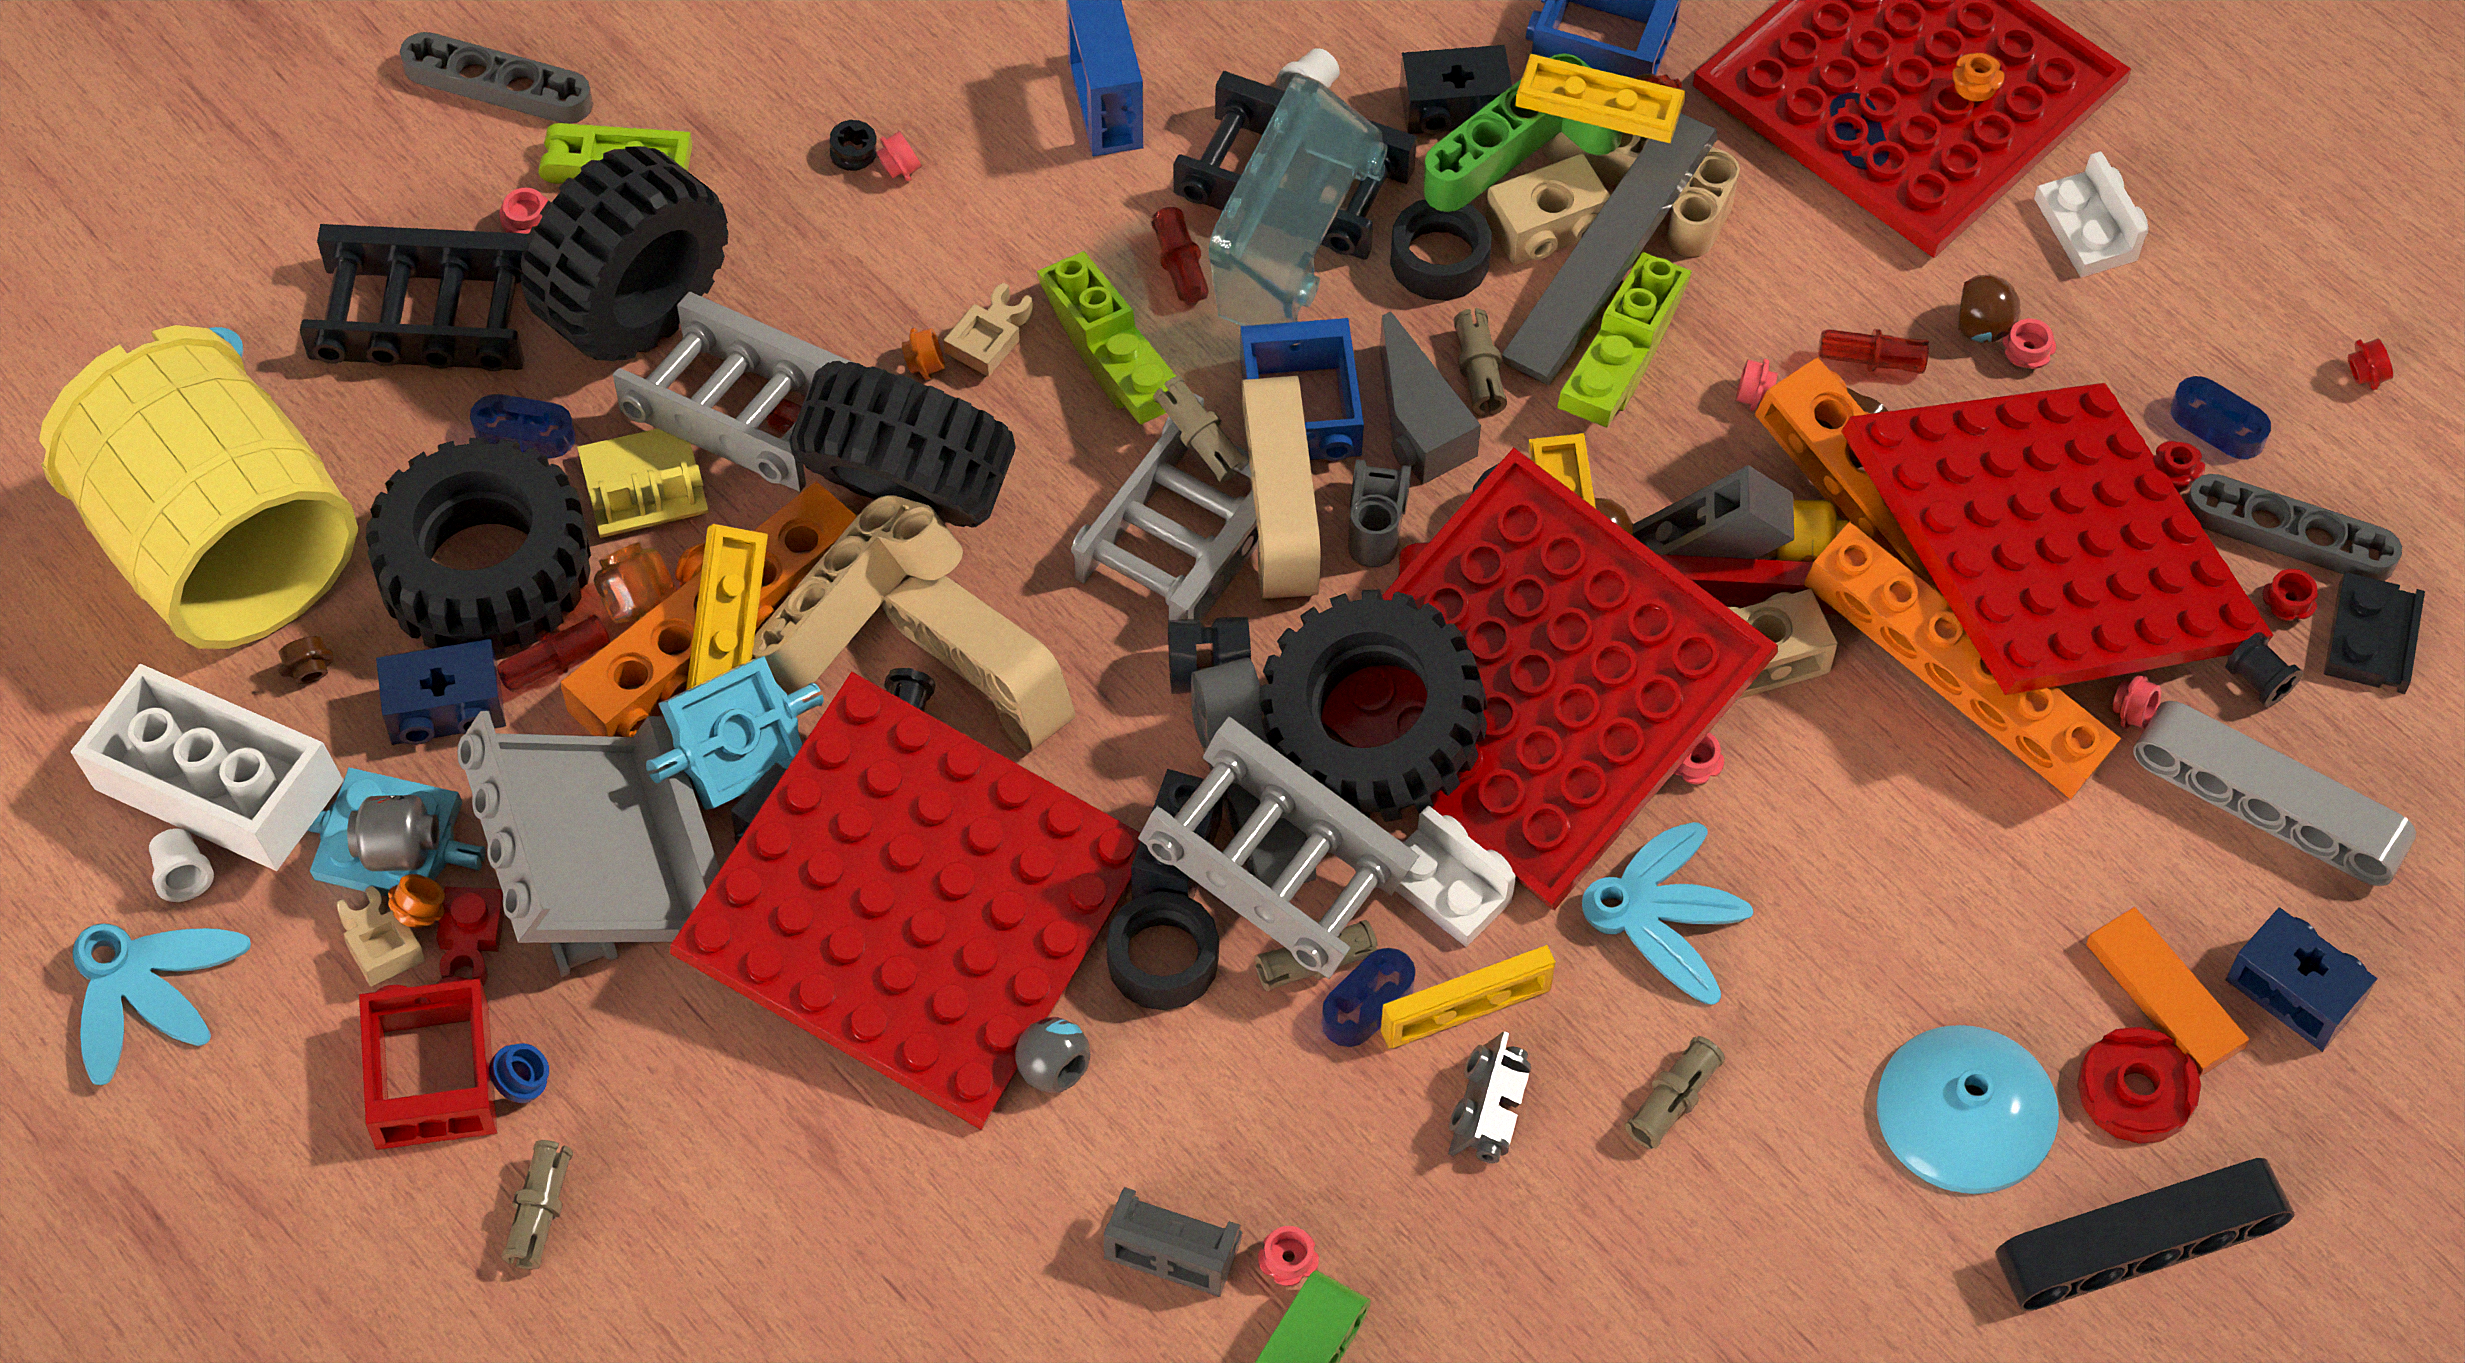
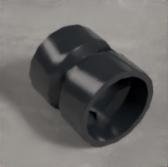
M1248 616L1216 618L1211 627H1205L1200 619L1168 620L1171 694L1191 693L1192 672L1209 668L1197 667L1196 644L1211 643L1212 667L1246 657L1251 659Z

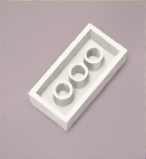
M142 664L137 666L70 751L94 790L275 871L279 869L344 782L323 742Z

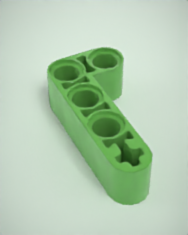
M1564 53L1550 57L1551 59L1591 68L1574 55ZM1520 79L1436 143L1427 152L1424 170L1425 200L1430 206L1439 211H1457L1466 206L1560 132L1582 150L1594 155L1609 154L1616 150L1621 143L1623 132L1515 106L1516 94L1522 80Z
M1318 1270L1313 1271L1303 1284L1255 1363H1339L1362 1326L1370 1308L1371 1299Z

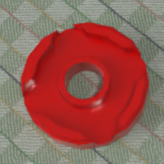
M2143 1027L2115 1029L2104 1035L2102 1040L2095 1043L2094 1046L2092 1045L2084 1056L2077 1082L2082 1106L2097 1126L2115 1138L2138 1144L2164 1141L2182 1131L2198 1106L2201 1081L2196 1063L2187 1052L2184 1055L2179 1048L2174 1046L2175 1041L2162 1032ZM2134 1073L2144 1075L2153 1083L2155 1092L2149 1095H2138L2129 1090L2124 1082V1077Z

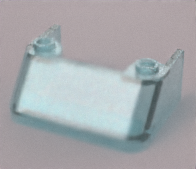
M1300 73L1294 76L1216 223L1209 244V259L1218 317L1240 326L1298 322L1299 310L1302 306L1308 308L1312 304L1320 283V278L1314 275V257L1354 179L1364 181L1367 177L1381 182L1385 174L1384 160L1388 146L1383 143L1382 131L1322 82Z

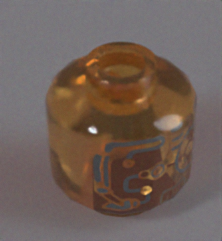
M640 542L628 545L601 558L599 562L602 568L596 572L593 580L610 619L618 624L631 621L635 624L677 591L659 551L654 548L643 549Z

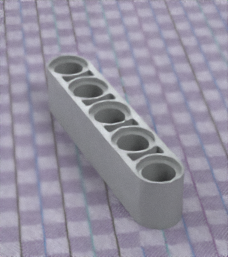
M2165 701L2158 706L2133 748L2136 760L2151 773L2370 885L2385 886L2392 882L2416 839L2414 826L2401 814L2177 701Z

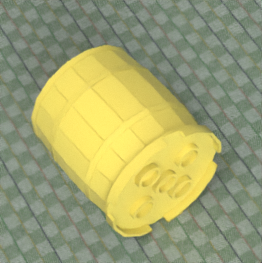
M173 325L152 331L151 336L155 339V342L143 344L129 353H126L119 344L99 355L62 389L42 422L39 441L46 449V454L41 466L46 479L56 492L74 503L87 530L92 533L112 563L131 584L134 591L147 601L165 620L176 637L198 649H230L267 637L300 617L331 589L351 559L358 533V525L352 505L338 490L319 455L313 451L295 425L271 399V396L246 374L241 356L234 347L209 328Z

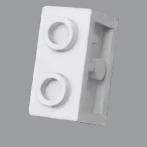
M2101 151L2090 154L2085 172L2037 187L2034 200L2081 278L2138 261L2145 237L2148 234L2147 218L2140 207H2135L2125 191L2120 172L2115 167L2110 166Z
M1427 806L1419 814L1418 829L1403 843L1420 856L1395 891L1467 947L1512 902L1516 876L1510 864L1502 855L1494 850L1486 851L1468 837L1466 830L1456 819L1449 815L1442 816L1433 808Z

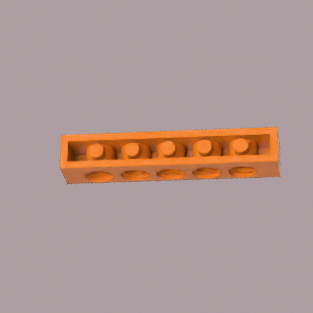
M1816 357L1770 387L1757 408L1755 416L1822 496L1834 504L1836 512L1842 520L1850 521L1942 595L1867 472L1858 469L1851 462L1860 461L1841 430L1850 416L1870 413L1863 411L1851 397L1843 379L1836 372L1829 370ZM1816 419L1828 422L1833 429L1821 426Z
M817 481L753 530L754 532L768 534L762 583L769 584L761 587L755 635L857 517ZM803 550H809V551H810V552L804 553V554H797V552L803 551ZM702 571L560 682L567 712L593 736L634 737L648 716H660L662 714L658 703L686 691ZM676 650L685 651L678 655H668L670 652ZM633 684H642L641 687L636 689H625Z
M1850 521L1813 562L1804 582L1807 588L1812 589L1818 597L2069 799L2076 795L2120 741L2121 738L2056 686L2004 695L1944 596Z

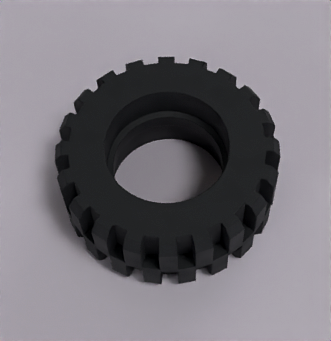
M646 146L613 149L603 153V159L600 161L591 160L580 167L581 173L574 179L569 177L559 187L561 192L552 202L548 200L541 210L542 218L537 226H532L527 238L529 244L528 251L522 254L521 268L523 274L520 276L527 306L532 313L584 355L595 360L615 361L632 359L636 357L637 352L647 353L657 347L658 341L663 337H671L679 329L678 325L680 324L677 304L689 291L701 297L704 293L708 294L715 282L713 275L716 269H721L725 258L722 248L728 244L729 233L726 225L728 222L723 204L719 201L718 195L665 153L656 148H647Z
M841 361L828 362L815 372L789 439L791 453L798 463L804 464L808 470L822 475L824 479L836 485H841L851 492L873 500L886 495H893L926 504L934 509L944 524L951 523L954 526H969L971 528L981 525L990 518L1016 445L1012 431H1009L1003 422L996 421L994 416L984 410L973 407L971 403L948 395L944 393L945 391L933 386L916 382L912 378L889 373L884 369L873 366L871 368L865 367L860 363L854 362L845 364Z
M485 437L469 438V444L455 446L454 441L438 445V452L427 456L423 451L408 461L410 467L408 470L402 472L398 469L385 483L387 494L380 492L376 496L370 509L373 518L366 524V541L369 547L367 552L385 608L392 618L398 620L400 629L411 638L418 639L422 636L424 645L432 649L491 639L495 655L506 654L505 647L519 643L522 649L537 642L536 634L545 630L549 634L564 622L562 617L563 610L570 613L576 608L582 598L580 588L588 584L591 571L589 564L591 551L581 503L576 489L570 486L569 478L558 465H549L547 456L533 448H528L524 453L517 442L500 439L498 444H489ZM483 524H500L513 527L528 535L522 546L513 555L496 565L484 569L456 570L444 567L431 560L437 549L448 538L469 527Z
M1380 589L1362 590L1361 600L1349 602L1346 593L1329 598L1333 607L1321 613L1313 606L1300 615L1303 626L1297 632L1291 628H1287L1277 640L1282 651L1281 656H1268L1263 669L1268 684H1264L1259 688V705L1265 715L1261 720L1263 729L1273 749L1369 819L1371 812H1381L1384 821L1388 822L1402 819L1401 809L1415 805L1419 814L1427 806L1433 807L1430 796L1440 789L1445 795L1449 796L1460 785L1456 774L1458 770L1462 768L1466 771H1471L1479 757L1475 743L1485 740L1487 721L1484 710L1488 707L1485 689L1472 651H1469L1464 636L1454 623L1446 624L1442 612L1429 603L1422 605L1418 609L1411 595L1395 592L1392 601L1383 599ZM1390 665L1411 671L1421 678L1427 691L1424 710L1412 728L1400 738L1378 747L1357 748L1336 742L1325 732L1321 721L1324 705L1333 689L1350 674L1366 667Z

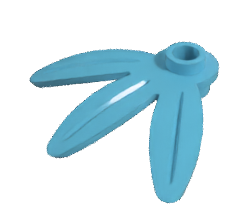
M1693 822L1668 829L1651 839L1631 860L1622 878L1605 877L1589 885L1582 898V911L1586 920L1599 932L1619 934L1625 931L1644 957L1670 982L1698 1001L1713 1005L1721 999V991L1710 969L1697 951L1681 935L1659 920L1687 924L1736 923L1750 918L1753 915V908L1748 902L1739 897L1711 887L1695 884L1657 886L1681 869L1704 842L1708 834L1707 828L1700 823ZM1614 898L1622 901V903L1617 907L1611 908L1603 905L1601 901Z
M96 924L81 932L74 943L72 953L77 970L81 975L90 980L81 1015L80 1043L83 1062L91 1082L95 1085H105L112 1080L116 1072L124 1041V1016L121 1001L124 997L139 1015L166 1035L196 1046L208 1043L211 1033L198 1011L177 989L151 971H193L220 965L245 954L250 949V938L238 932L201 928L162 932L131 940L123 929L112 924ZM101 946H107L115 951V956L108 963H98L92 958L94 950Z

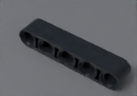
M2255 1158L2024 1232L2000 1245L1995 1251V1256L2020 1309L2023 1311H2033L2265 1236L2289 1223L2294 1218L2295 1212L2268 1160L2265 1158Z

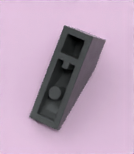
M1390 311L1382 315L1380 355L1392 435V451L1401 466H1412L1411 470L1420 482L1425 484L1478 456L1481 424L1394 314Z
M1747 465L1634 523L1633 537L1656 554L1756 559L1794 540L1793 493Z

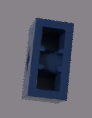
M491 639L376 658L382 716L392 745L402 743L418 745L426 743L433 738L466 734L480 711H489L494 728L506 726L499 668Z
M2278 907L2239 951L2225 981L2323 1052L2363 1006L2378 978L2368 972L2359 959L2351 954L2342 953L2320 937L2308 922L2301 918L2293 917Z

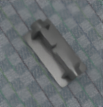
M1502 1032L1483 1046L1478 1045L1467 1060L1464 1070V1077L1469 1079L1464 1098L1456 1105L1449 1123V1129L1454 1132L1448 1152L1451 1156H1455L1470 1146L1477 1149L1476 1157L1479 1160L1494 1164L1499 1162L1500 1156L1508 1153L1518 1115L1498 1106L1499 1101L1514 1108L1519 1106L1531 1070V1064L1527 1061L1528 1053L1525 1050L1514 1046L1506 1048L1509 1037L1508 1032Z

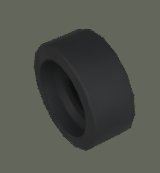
M1425 199L1414 202L1401 211L1393 224L1390 266L1396 280L1409 292L1426 299L1450 300L1466 296L1480 286L1489 271L1491 229L1486 218L1470 204L1457 211L1445 212L1433 208ZM1442 232L1462 238L1472 247V254L1461 262L1439 265L1419 259L1409 247L1410 242L1421 235Z
M1166 891L1139 895L1122 906L1110 923L1107 938V964L1112 982L1125 998L1144 1008L1170 1010L1187 1006L1204 995L1216 978L1219 961V935L1215 921L1201 903L1186 895ZM1159 925L1178 927L1191 934L1196 940L1198 947L1197 960L1191 967L1178 974L1169 976L1150 975L1136 968L1131 963L1128 954L1130 940L1145 928Z

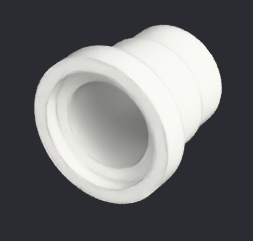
M1315 48L1297 62L1286 64L1279 71L1276 78L1277 88L1322 103L1326 91L1339 77L1340 70L1337 61L1329 52Z
M169 829L159 833L152 839L149 844V852L155 870L152 882L159 897L170 902H183L198 897L210 887L214 879L212 866L207 857L200 854L188 831L184 829Z

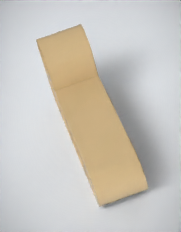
M1560 132L1543 145L1542 150L1547 159L1553 163L1583 153L1601 181L1618 186L1649 141V138L1623 132L1621 143L1616 150L1609 154L1594 155L1582 150ZM1712 147L1672 205L1667 240L1669 246L1676 253L1686 257H1699L1708 253L1713 247L1732 210L1740 168L1737 160L1731 154Z
M1298 376L1242 380L1243 417L1258 531V574L1261 598L1273 599L1318 595L1321 562L1320 536Z
M886 495L874 500L862 510L759 629L754 638L752 655L755 658L765 656L775 682L785 693L791 694L808 686L810 683H814L885 601L884 597L893 591L907 574L924 580L942 578L950 573L962 559V546L929 505L893 495Z
M910 576L884 597L885 601L882 603V607L886 615L904 636L992 698L1004 730L1022 750L1032 752L1075 718V710L1061 668L1048 648L947 576L936 580H924Z

